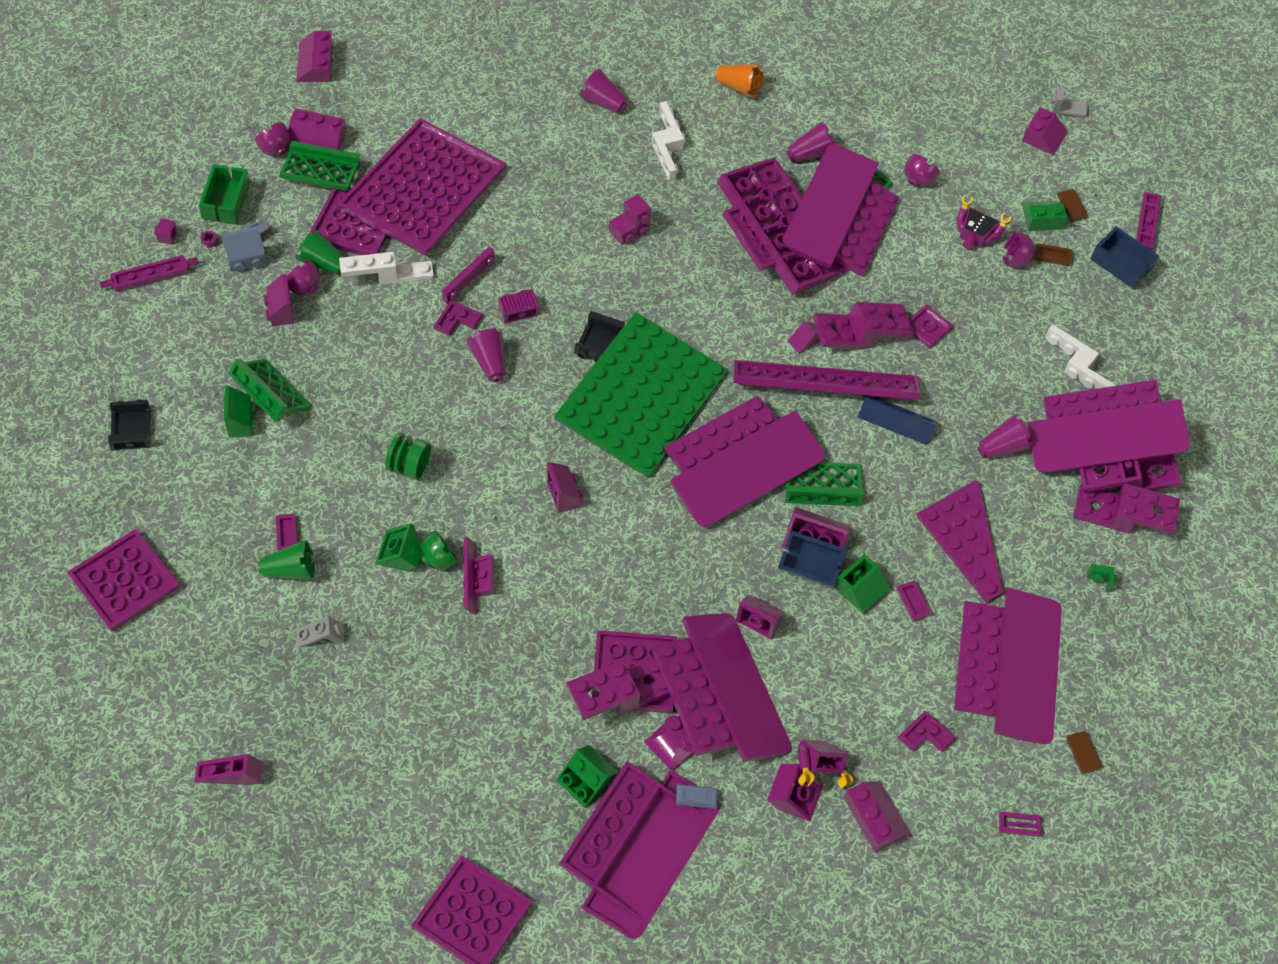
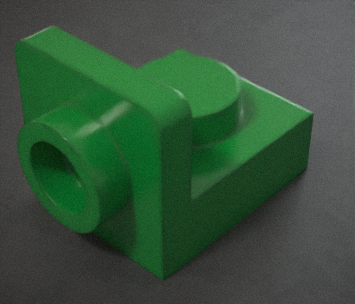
M1097 564L1090 565L1087 571V578L1092 579L1094 582L1106 581V592H1110L1117 583V575H1114L1115 567Z

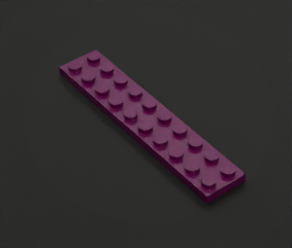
M734 360L733 383L741 386H770L777 389L792 388L797 391L804 389L812 390L813 392L826 391L833 394L848 393L854 396L858 394L869 397L883 396L889 399H920L918 376Z

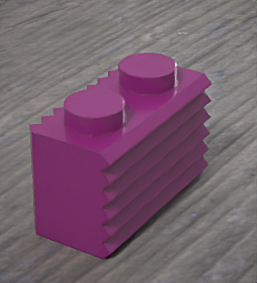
M533 289L521 290L516 294H505L498 298V307L505 324L540 315V306Z

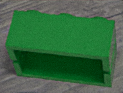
M212 165L198 205L202 219L212 221L220 219L221 222L237 224L250 185L248 169L232 167L233 181H231L228 166Z

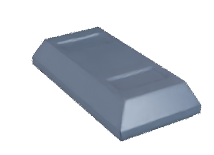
M677 784L676 805L717 809L718 788Z

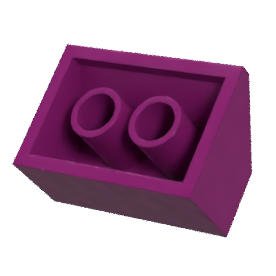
M313 31L299 42L296 82H331L332 31Z
M295 108L288 129L291 135V142L296 141L337 150L340 149L347 132L346 121L343 118Z
M796 507L792 513L781 548L785 549L790 531L844 548L851 525Z
M880 781L863 782L846 791L844 800L874 853L911 836Z

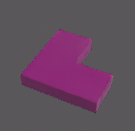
M450 300L433 326V329L448 336L451 335L458 323L475 329L482 319L483 313Z
M925 710L898 736V739L912 752L926 739L939 751L943 752L956 737Z

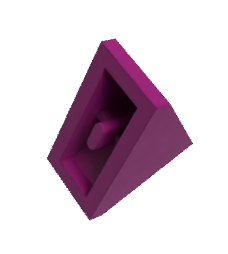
M803 321L787 341L799 354L820 341L815 324Z

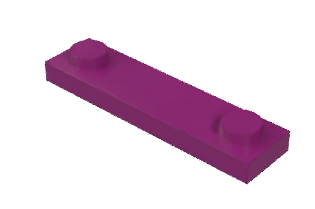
M1144 192L1136 240L1152 250L1162 195Z
M490 246L486 248L442 290V301L446 304L450 300L454 301L462 289L487 266L490 267L494 263L493 248Z

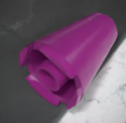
M600 68L593 71L584 83L586 85L585 90L581 89L579 94L582 99L616 113L619 111L623 112L628 105L626 103L627 98Z
M824 122L818 123L788 146L786 154L790 161L800 162L823 157L827 147L835 144L833 137L829 136V129Z
M490 328L476 332L477 336L474 338L469 336L466 340L467 345L487 379L492 380V382L503 380L506 372L502 330L497 332L496 328Z
M1017 414L1009 417L979 441L977 449L981 457L985 456L986 459L1032 448L1033 443L1028 441V438L1031 437L1023 420L1021 418L1016 419Z

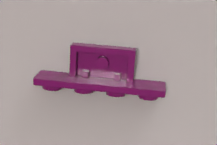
M465 537L462 547L464 553V562L462 564L464 571L462 583L464 588L463 606L471 614H477V597L495 592L494 556L488 554L477 557V544L469 537Z

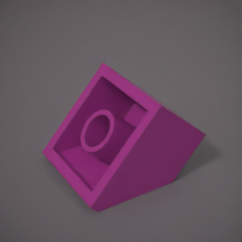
M1040 107L1026 128L1022 141L1053 155L1067 134V131L1055 113Z
M282 274L266 287L267 295H264L265 306H269V309L266 310L267 321L271 320L272 327L294 324L287 275Z
M548 462L546 481L558 513L579 508L580 500H583L581 490L576 488L577 480L575 474L570 472L568 466Z
M748 595L739 604L736 622L771 639L780 625L784 613L777 607L769 606L763 603L761 599Z
M780 764L767 801L780 811L810 822L823 784L814 778L810 786L807 785V781L800 785L798 779L803 774V771L800 770V764Z

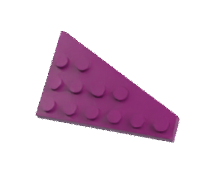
M974 480L918 512L916 516L987 604L1002 595L1003 589L979 483L977 480Z

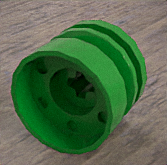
M398 432L389 446L385 469L391 472L394 471L397 474H400L404 469L406 477L419 480L430 458L431 443L419 438L413 442L412 436H405L404 433Z

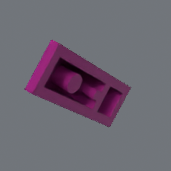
M250 754L197 762L194 782L233 785L260 783L263 762Z

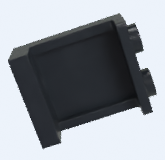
M590 311L588 323L579 342L574 346V354L581 359H592L596 363L625 326V322Z
M139 399L126 402H111L109 405L111 410V435H108L111 451L150 448L151 408L149 401Z

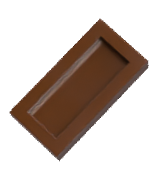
M1074 189L1058 192L1057 197L1064 204L1065 212L1071 222L1087 219L1088 214Z
M1037 243L1035 260L1070 266L1072 249Z
M1086 731L1066 736L1081 775L1102 768Z

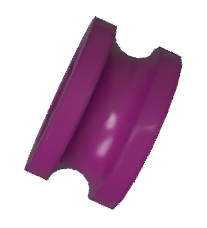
M205 231L201 234L200 239L204 247L212 248L218 243L215 232ZM210 237V239L212 238V240L206 241V238Z

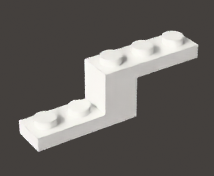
M665 101L660 103L659 114L666 129L652 133V145L670 182L676 180V174L678 173V167L672 161L671 152L682 150L686 139L684 133L680 131L678 120L674 119L673 109Z
M394 252L339 258L341 277L378 273L380 285L434 278L431 261L396 265Z
M1051 325L1045 338L1050 344L1062 348L1066 354L1073 355L1064 371L1070 378L1079 380L1089 389L1116 386L1090 369L1098 357V352L1055 325Z

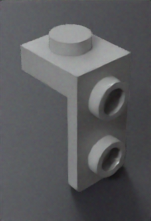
M1057 87L1056 92L1052 93L1051 96L1052 112L1086 117L1087 103L1065 100L1064 88Z
M327 616L296 630L297 647L302 648L325 638L336 644L343 643L345 632L343 623Z

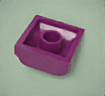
M676 715L668 717L665 723L644 741L671 771L694 753L681 719Z

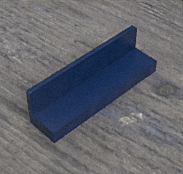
M866 396L858 418L925 445L928 444L937 424L936 420L878 397Z

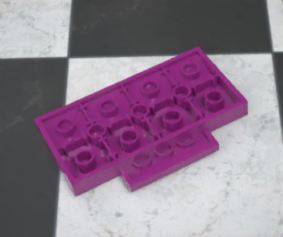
M775 157L723 173L720 176L717 184L733 206V208L725 210L722 216L759 271L774 267L790 293L795 295L849 270L834 260L832 265L826 268L797 255L784 246L783 236L798 208L802 196Z

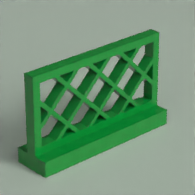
M292 141L290 152L279 175L283 179L348 191L356 171H359L360 154ZM292 158L301 159V160H299V161H297V162H293V161H292ZM308 162H316L317 164L310 166ZM303 164L306 165L307 168H304L302 170H299L297 168L298 166H301ZM326 165H332L335 167L327 169ZM322 167L324 171L316 174L314 170ZM347 168L352 170L344 172L342 169ZM290 169H294L296 171L292 174L286 173V171ZM336 171H339L341 173L340 175L333 177L331 174ZM308 172L312 173L310 177L303 176V174ZM328 175V177L330 178L328 180L320 179L321 177ZM345 179L347 182L346 184H341L337 181Z
M241 358L235 359L229 375L275 422L281 421L284 415L311 409L312 405L266 359L244 362Z
M820 462L812 467L819 471L815 475L808 470L803 472L809 477L807 481L804 482L799 478L803 474L801 473L785 482V503L838 506L862 505L864 492L862 489L860 464ZM829 468L835 469L838 473L832 476L827 472V470ZM854 469L856 474L851 477L845 471ZM822 474L828 478L824 483L818 479ZM841 475L847 479L843 484L837 480ZM795 480L800 486H790V483ZM814 481L819 487H812L809 484ZM833 482L838 488L828 487V485ZM852 483L857 488H848L846 486Z

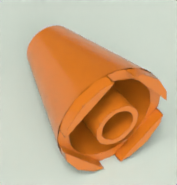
M761 64L721 65L715 71V78H717V82L750 98L757 97L755 95L756 90H761L764 72H761L760 68H763Z

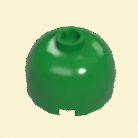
M436 530L424 539L421 547L424 556L421 559L427 567L431 565L435 569L444 570L458 562L457 557Z

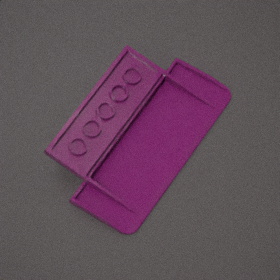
M829 145L783 236L784 246L797 255L826 268H829L834 260L855 274L863 276L899 199V196L872 180L879 163L840 145Z
M1157 380L1045 396L1043 399L1047 419L1028 422L1030 439L1033 443L1034 466L1041 473L1183 453L1190 447L1182 400L1161 402Z
M758 395L666 445L664 449L681 472L678 476L670 479V484L698 525L703 527L710 526L819 464L824 458L823 450L796 410L777 419Z
M1006 587L1004 607L964 601L954 710L995 717L993 733L1038 744H1049L1052 742L1054 737L1062 608L1057 601L1011 587Z
M720 613L684 616L682 622L689 638L653 645L651 651L696 756L737 747L742 761L746 762L773 758L790 752L792 745L740 628L732 615Z
M626 761L558 865L592 888V891L581 906L582 910L624 936L636 939L645 931L717 816L720 804L717 800V809L676 805L677 784L697 785L671 770L660 784L629 761Z

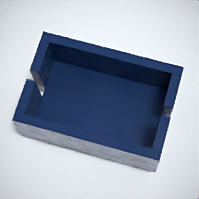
M1117 226L1095 246L1091 256L1093 262L1133 289L1153 270L1159 258L1158 254Z
M790 531L785 545V549L789 550V552L783 551L778 569L835 588L840 573L837 567H842L847 549Z

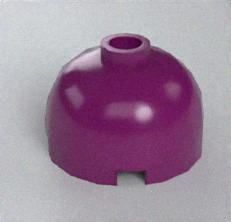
M276 123L271 125L272 129L269 131L264 129L255 138L258 148L269 156L284 155L291 143V135L285 124Z
M912 154L904 166V173L910 185L923 187L935 181L940 173L939 169L933 163L929 165L927 158L918 154Z
M1014 232L1004 246L1007 249V256L1003 255L1002 262L1014 268L1027 265L1035 257V247L1032 239L1022 232Z
M310 259L303 261L305 265L302 267L297 265L287 275L288 286L291 292L304 295L308 292L312 294L317 290L320 273L319 269Z

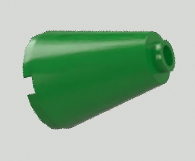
M313 229L314 233L310 232L299 247L301 253L300 255L296 254V259L300 262L310 259L317 268L339 275L341 273L339 258L344 256L318 230Z
M300 541L262 557L260 562H258L259 573L264 577L303 580L314 578L315 562L312 563L311 556L314 554L309 541Z

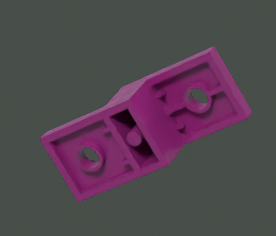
M856 302L847 315L815 313L812 317L822 347L868 349L871 348L879 336L911 338L914 334L903 304Z
M1174 454L1079 468L1084 493L1118 486L1122 488L1124 483L1151 491L1181 486ZM1097 468L1105 470L1102 474H1097L1094 471ZM1156 468H1160L1163 470V473L1157 475L1154 474L1152 471Z
M1126 483L1123 484L1119 494L1105 490L1084 493L1083 485L1081 484L1073 518L1127 534L1130 533L1134 524L1173 534L1181 499ZM1097 503L1100 505V509H1093L1090 504ZM1153 509H1160L1162 514H1156Z
M654 657L628 668L624 661L621 660L566 682L569 693L583 721L613 708H617L619 714L622 715L670 695ZM650 677L655 682L652 685H646L643 680ZM596 690L599 692V696L591 698L588 692Z

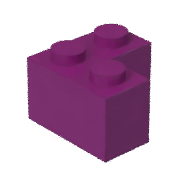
M639 194L624 202L623 214L609 221V232L621 245L626 242H632L640 234H646L650 229L651 207Z

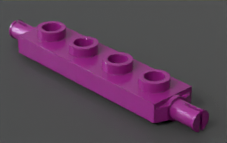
M183 255L111 273L110 279L99 281L101 289L112 286L117 292L187 274L188 266L199 263L197 257L186 259Z

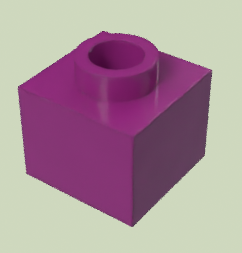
M161 218L159 224L155 226L154 234L157 236L159 243L173 244L177 233L176 223L174 220Z

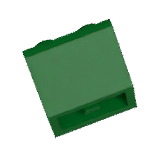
M865 554L837 578L835 589L862 614L890 590L879 566Z
M590 745L576 750L556 781L586 808L610 786L619 772Z

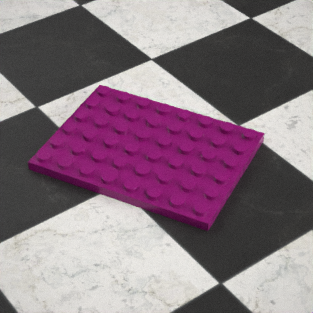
M420 118L338 202V208L426 256L505 170L506 163Z

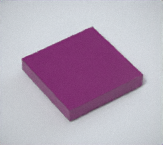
M927 304L909 319L914 333L913 336L929 349L954 327L953 324Z

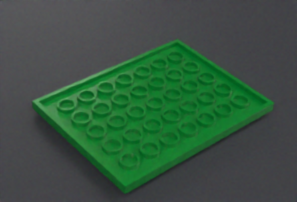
M635 312L560 407L554 419L649 478L666 456L665 446L680 437L725 376L728 369Z

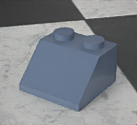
M258 226L222 234L231 272H241L247 268H259L267 264Z

